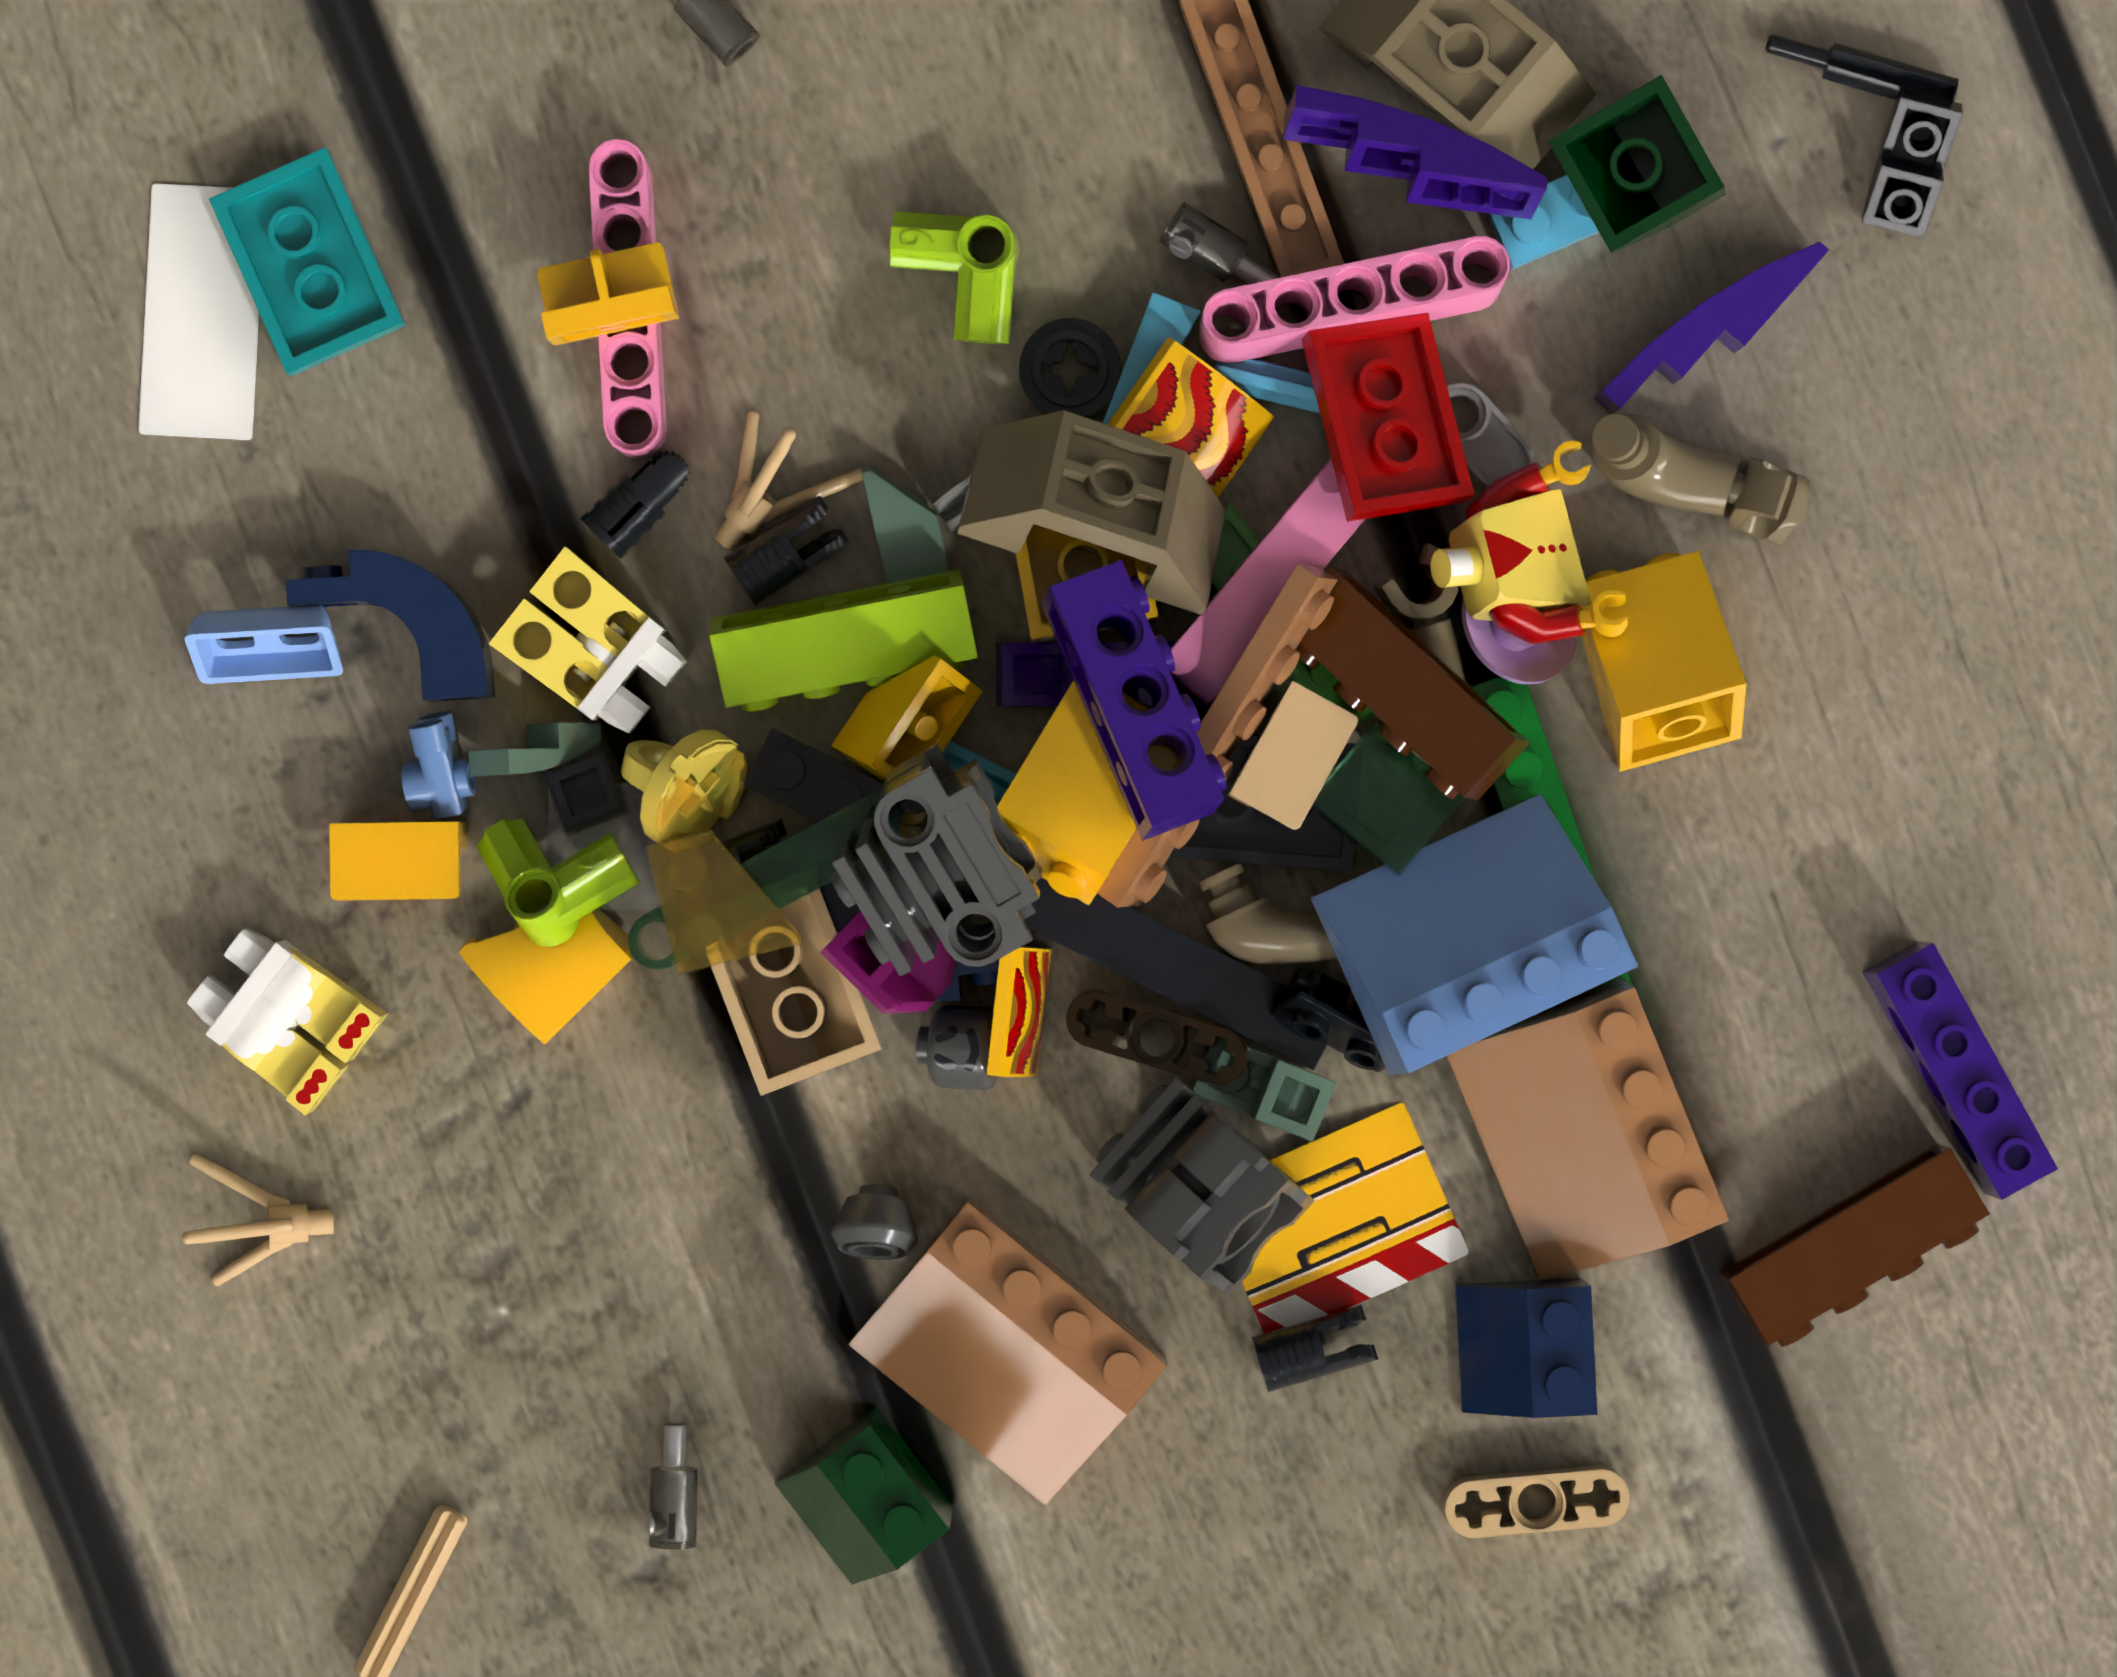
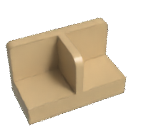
M1291 681L1227 795L1248 807L1255 808L1293 830L1299 829L1358 724L1357 716L1300 684Z

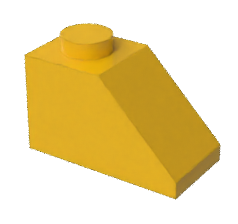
M934 655L867 692L831 746L869 775L884 783L887 775L894 768L931 746L938 744L943 752L983 691L944 660Z

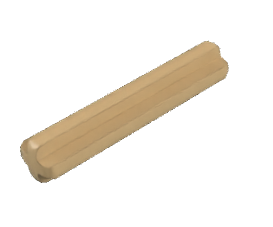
M440 1505L434 1510L354 1666V1672L360 1677H389L467 1524V1518L459 1511L444 1505Z

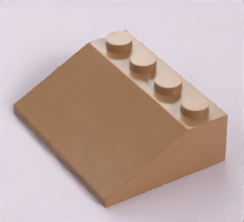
M1622 975L1446 1056L1535 1273L1540 1281L1671 1246L1729 1221L1636 989Z
M970 1196L848 1344L1044 1505L1054 1497L1122 1422L1168 1366L1165 1355Z

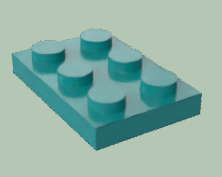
M326 147L209 198L284 370L290 377L407 326L331 152Z

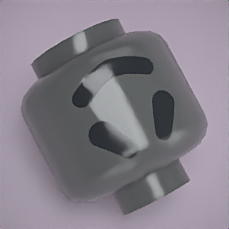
M946 1005L935 1012L930 1026L920 1027L916 1042L917 1061L919 1064L927 1065L931 1080L937 1086L951 1089L984 1091L989 1090L996 1084L999 1076L987 1075L993 1009L988 1007Z

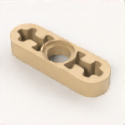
M1588 1465L1462 1477L1451 1483L1445 1491L1442 1508L1448 1523L1458 1534L1468 1538H1484L1610 1526L1617 1523L1626 1514L1630 1503V1493L1625 1481L1613 1469L1603 1465ZM1602 1479L1608 1490L1616 1491L1615 1498L1605 1501V1511L1596 1512L1590 1502L1577 1501L1571 1502L1575 1514L1573 1516H1564L1566 1497L1560 1486L1562 1481H1571L1569 1490L1573 1494L1593 1491V1481ZM1532 1484L1547 1486L1551 1489L1554 1497L1553 1507L1550 1512L1539 1519L1525 1517L1518 1508L1520 1493L1525 1487ZM1508 1486L1505 1500L1507 1510L1512 1518L1511 1521L1500 1522L1502 1513L1499 1508L1480 1511L1478 1515L1479 1522L1469 1523L1464 1513L1455 1512L1456 1505L1465 1503L1466 1492L1476 1491L1480 1500L1484 1502L1501 1501L1496 1489L1497 1487Z

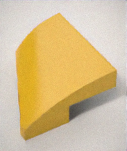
M597 908L579 919L577 929L567 941L554 947H542L534 944L517 923L514 926V930L478 941L477 937L468 939L460 947L458 953L504 1007L545 1045L632 959L636 941Z

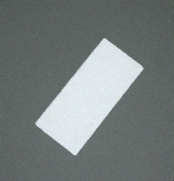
M159 183L152 185L138 428L139 433L142 435L251 440L253 437L259 311L209 201V198L233 187Z

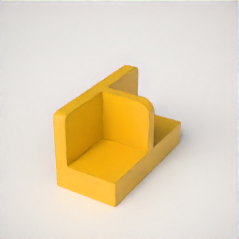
M658 242L603 254L600 249L590 250V257L542 267L537 271L545 312L541 313L546 339L553 346L680 319L665 250L662 244Z
M467 822L329 823L330 896L333 900L456 899L460 896V847H467Z

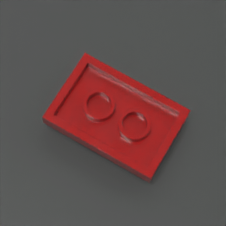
M1428 313L1307 332L1302 338V343L1347 522L1465 503L1475 495Z

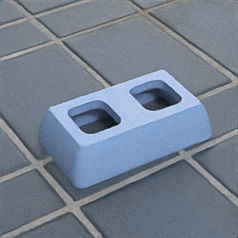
M322 605L199 612L192 619L184 639L198 679L205 684L338 676L343 673L342 658L328 613ZM317 633L315 636L306 637L284 636L286 634ZM254 637L251 640L242 641L220 640L221 638Z

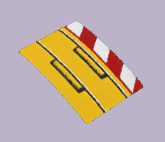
M1398 1103L1270 1160L1301 1186L1315 1201L1292 1226L1274 1235L1264 1245L1254 1261L1251 1272L1242 1281V1284L1263 1332L1267 1333L1345 1310L1468 1254L1469 1251L1404 1103Z

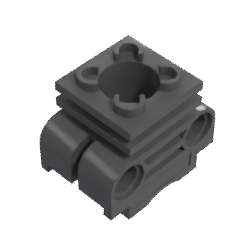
M935 744L894 768L887 775L882 785L874 817L863 822L859 839L853 829L841 835L832 861L836 870L830 873L831 882L843 903L848 908L857 904L871 929L864 932V935L879 962L884 964L891 961L898 974L902 976L912 970L916 952L923 964L933 959L936 954L938 939H940L946 951L955 961L966 966L981 967L995 962L1032 941L1033 936L1026 926L1024 919L1036 913L1032 902L1040 897V890L1036 883L1042 877V868L1026 841L1017 836L1003 820L996 805L993 786L978 760L974 759L953 771L939 745ZM904 799L914 800L920 803L925 808V811L918 814H909L901 810L897 802ZM982 914L988 917L991 922L984 925L973 924L965 916Z
M1175 1078L1169 1086L1163 1084L1148 1095L1139 1110L1142 1116L1125 1135L1118 1133L1104 1144L1096 1157V1161L1099 1164L1089 1175L1100 1185L1107 1188V1192L1125 1205L1124 1209L1174 1257L1181 1260L1200 1279L1207 1283L1210 1282L1229 1296L1251 1272L1254 1261L1264 1245L1274 1235L1292 1226L1315 1200L1280 1167L1270 1161L1271 1159L1236 1130L1222 1115L1216 1112L1208 1102L1178 1078Z

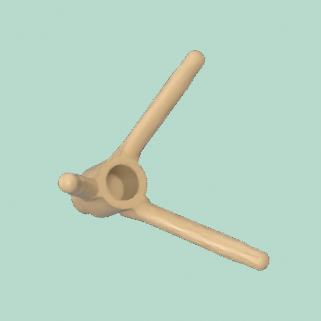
M749 411L743 433L738 476L732 493L733 499L723 512L727 519L716 532L714 538L725 548L734 551L746 534L754 535L763 522L768 524L781 515L801 507L815 497L821 495L824 498L863 481L862 470L856 469L778 501L774 500L765 491L796 437V431L792 428L784 430L754 483H752L759 413Z
M198 1154L190 1156V1165L267 1208V1221L187 1231L182 1234V1242L186 1245L268 1235L267 1241L212 1275L211 1282L213 1285L220 1286L271 1254L291 1246L292 1243L308 1242L309 1235L334 1234L333 1209L307 1210V1204L290 1205V1200L265 1191L215 1162L207 1160Z

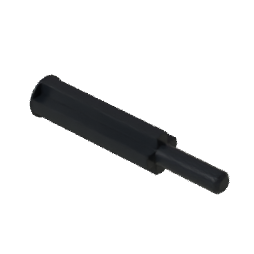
M1775 34L1770 35L1766 42L1765 50L1767 53L1824 69L1822 79L1896 100L1900 88L1953 102L1957 95L1958 78L1838 43H1834L1829 51Z

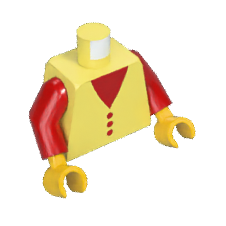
M1574 440L1566 441L1558 446L1554 452L1553 462L1542 467L1538 462H1535L1495 480L1467 507L1466 521L1450 532V548L1436 550L1431 559V575L1435 584L1441 588L1461 586L1466 610L1471 617L1476 620L1493 621L1496 627L1530 644H1541L1584 636L1585 629L1592 627L1606 637H1615L1621 635L1628 626V617L1607 619L1601 614V611L1607 607H1619L1626 603V595L1618 589L1602 591L1594 599L1593 607L1584 609L1591 605V600L1562 490L1550 491L1549 484L1557 480L1566 485H1576L1587 477L1591 465L1582 467L1578 471L1570 472L1565 470L1560 464V459L1563 456L1573 454L1581 449L1582 443Z

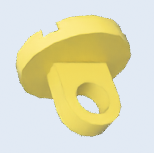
M698 730L682 738L674 746L651 740H638L629 743L625 750L620 772L625 780L644 792L641 802L640 820L645 835L672 853L689 852L708 843L716 834L710 828L717 822L720 816L725 820H728L730 815L732 816L745 788L743 784L746 780L747 762L744 753L737 750L736 745L738 744L717 730Z

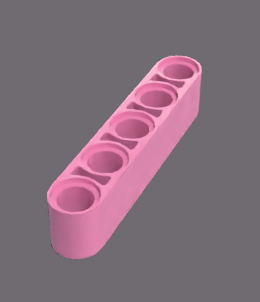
M613 139L604 142L595 149L589 163L593 250L600 249L603 254L615 252V250L609 247V233L614 226L625 221L634 222L640 226L641 237L635 247L656 243L653 176L649 163L639 148L627 140ZM626 158L636 162L637 175L629 185L616 188L606 184L604 179L605 171L614 160ZM661 323L598 336L603 427L606 438L612 446L628 458L644 459L651 457L661 449L666 441L667 419ZM631 348L645 351L648 356V368L642 376L634 380H624L617 376L615 369L616 361L621 353ZM637 411L648 414L652 421V430L648 438L638 444L623 442L619 434L620 423L623 418L629 413Z
M1474 236L1225 289L1215 293L1206 302L1199 328V343L1204 353L1212 360L1220 363H1236L1304 348L1302 338L1311 330L1428 313L1430 321L1480 311L1490 307L1498 299L1510 270V257L1505 247L1497 240L1487 236ZM1468 264L1482 265L1490 271L1493 280L1486 284L1472 282L1465 276L1462 267ZM1407 277H1418L1429 285L1431 293L1424 297L1409 295L1403 290L1400 281ZM1346 290H1356L1367 297L1370 305L1362 310H1351L1340 302L1338 294ZM1284 303H1294L1305 310L1308 318L1303 322L1291 324L1283 321L1277 315L1275 309ZM1223 316H1232L1243 323L1246 331L1236 337H1227L1215 329L1213 322Z
M1331 458L1207 604L1204 614H1199L1170 648L1175 662V671L1171 672L1172 677L1206 706L1219 694L1298 563L1313 565L1323 570L1365 520L1347 522Z

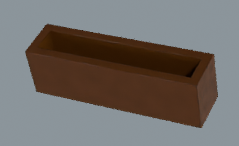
M1329 565L1325 572L1338 579L1329 594L1334 598L1333 605L1317 628L1314 630L1308 628L1295 649L1300 653L1299 659L1312 669L1316 670L1320 664L1328 669L1338 679L1332 687L1333 690L1358 712L1361 713L1368 707L1384 722L1378 730L1379 733L1399 752L1408 756L1414 750L1431 767L1425 772V776L1442 793L1453 800L1459 793L1464 798L1479 800L1530 742L1349 573Z
M1937 1143L1721 1271L1720 1275L1756 1336L1767 1345L1778 1341L1780 1346L1783 1347L1809 1334L1814 1329L1811 1320L1833 1308L1836 1314H1840L1862 1303L1869 1297L1866 1288L1885 1276H1888L1890 1281H1896L1913 1273L1924 1264L1921 1255L1942 1243L1946 1249H1949L1967 1241L1979 1231L1976 1222L1987 1217L1990 1213L1952 1149Z

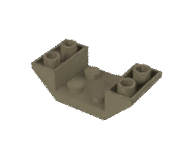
M1342 0L1319 27L1320 31L1366 70L1373 63L1376 64L1450 128L1483 141L1532 169L1536 167L1552 148L1548 140L1567 130L1596 96L1595 91L1558 43L1508 0Z
M1062 410L984 428L980 437L957 534L1019 554L1033 524L1148 562L1144 581L1147 597L1203 615L1208 604L1226 509L1186 451Z

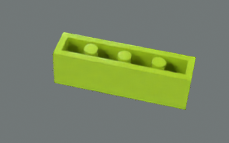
M961 569L710 618L709 636L725 708L740 705L741 710L748 712L770 708L778 703V698L803 693L806 699L832 696L841 690L840 685L866 681V685L878 687L934 655L944 660L957 671L966 666L967 660L978 658Z

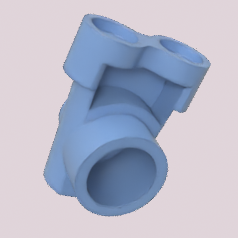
M443 711L420 717L418 724L408 728L415 757H418L419 760L406 762L402 766L401 778L406 803L413 813L432 810L434 819L462 814L470 806L468 797L476 795L477 781L476 776L469 777V758L460 759L456 742L459 738L452 711Z

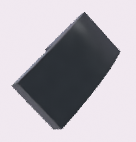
M1899 89L1871 180L1862 215V223L1924 238L1944 182L1943 169L1963 115L1961 103Z

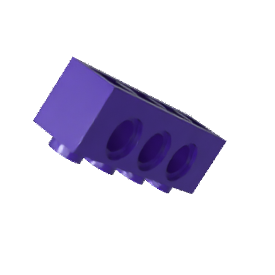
M1120 560L1050 586L1041 606L1141 840L1144 841L1213 814L1225 799L1222 791L1226 790L1225 776L1216 756L1212 753L1206 755L1196 733L1201 729L1197 709L1188 694L1180 696L1171 675V672L1175 671L1173 654L1166 639L1161 634L1154 636L1145 613L1149 612L1150 606L1140 579L1137 576L1129 578L1123 561ZM1104 627L1119 630L1125 636L1128 648L1122 651L1107 649L1100 643L1097 630ZM1129 686L1143 688L1150 694L1153 708L1146 711L1133 709L1124 700L1122 689ZM1155 745L1170 748L1177 756L1178 769L1165 771L1157 768L1149 758L1148 748Z
M1917 941L1864 970L1863 974L1984 1194L2003 1200L2057 1170L2058 1168L1934 943Z

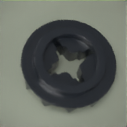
M1063 318L1043 325L1028 339L1021 353L1019 375L1025 395L1043 414L1065 410L1083 417L1094 416L1112 399L1121 376V362L1114 342L1100 327L1078 318ZM1068 343H1074V353L1077 354L1078 364L1088 366V369H1098V373H1088V376L1077 378L1076 387L1072 389V396H1066V387H1063L1062 376L1052 375L1051 371H1041L1042 367L1052 368V364L1058 365L1063 363Z

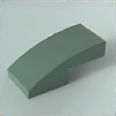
M1219 1038L1215 1047L1205 1046L1201 1056L1211 1062L1209 1072L1217 1075L1221 1066H1232L1234 1063L1235 1054L1226 1051L1227 1040L1224 1038ZM1248 1046L1249 1061L1247 1068L1236 1081L1227 1085H1213L1192 1079L1189 1088L1200 1097L1312 1142L1337 1083Z

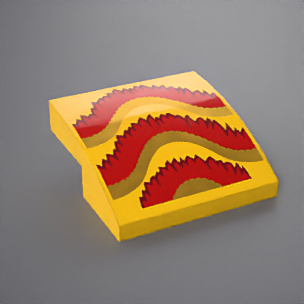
M1168 337L1107 425L1186 451L1219 498L1268 428L1274 416L1206 362L1177 341Z
M1021 946L999 959L987 1075L999 1077L1038 1076L1052 949Z

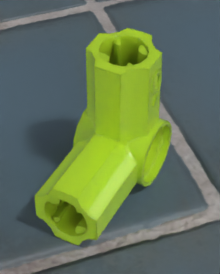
M894 211L890 234L891 268L958 272L954 341L1010 345L1015 263L1020 251L1019 241L1013 229L999 217L988 214L972 217ZM988 229L1000 231L1005 239L1004 252L1000 258L991 263L976 261L972 252V244L975 237L980 232Z
M523 818L517 820L502 819L484 830V836L476 845L504 897L507 910L534 944L542 947H554L564 943L574 934L580 918L640 883L632 866L611 833L554 867L549 863L528 823ZM549 902L548 906L542 911L534 913L539 906Z

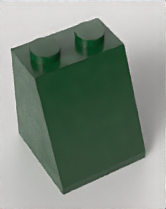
M877 1405L869 1409L775 1482L777 1488L852 1585L898 1570L950 1530L953 1504Z

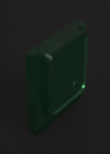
M1376 723L1368 734L1356 743L1329 774L1313 806L1393 872L1400 875L1462 804L1465 798L1459 793L1453 800L1442 793L1425 776V772L1430 766L1412 752L1408 756L1399 752L1379 733L1378 730L1381 726Z

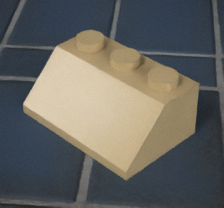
M813 868L691 914L760 1096L882 1050L860 991L820 953L835 936L837 930Z

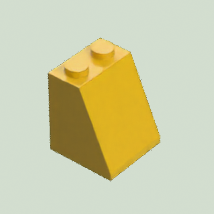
M1699 550L1684 555L1666 553L1651 559L1646 565L1623 572L1604 570L1587 578L1585 581L1591 605L1584 609L1592 608L1594 599L1604 590L1618 589L1626 595V603L1624 605L1607 607L1601 611L1602 616L1607 619L1628 617V626L1621 635L1606 637L1592 627L1585 629V635L1581 636L1619 772L1741 739L1747 683Z
M1073 681L997 808L1008 827L1017 836L1026 841L1042 868V878L1047 880L1049 885L1059 894L1069 898H1077L1089 906L1135 832L1136 826ZM1122 692L1124 700L1133 709L1139 711L1150 710V708ZM1162 745L1148 748L1149 758L1157 768L1165 771L1172 770L1178 759L1170 748Z

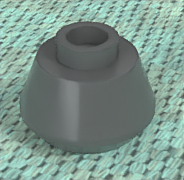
M864 1185L859 1188V1194L847 1197L831 1229V1238L841 1252L866 1259L890 1260L907 1256L917 1245L918 1235L907 1201L897 1197L898 1191L895 1188L885 1185Z

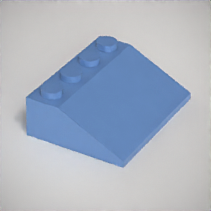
M1541 794L1310 898L1389 1075L1409 1074L1638 967L1613 908Z

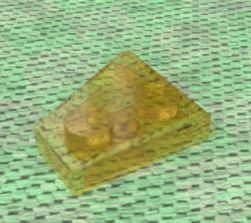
M711 831L646 846L677 975L801 944L798 931Z

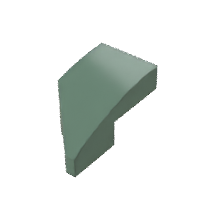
M871 465L861 467L887 584L948 572L949 566L937 513L928 506L927 499L914 491L910 493L882 476L881 471Z
M601 723L527 725V749L468 751L469 777L532 773L565 764L580 757L601 742Z

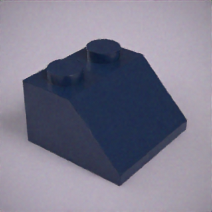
M1582 1278L1455 1284L1462 1413L1526 1418L1598 1415L1591 1285Z

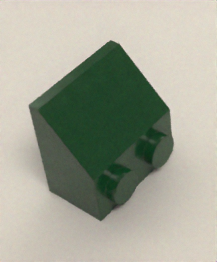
M1662 75L1548 140L1611 254L1675 225L1726 195L1725 186Z

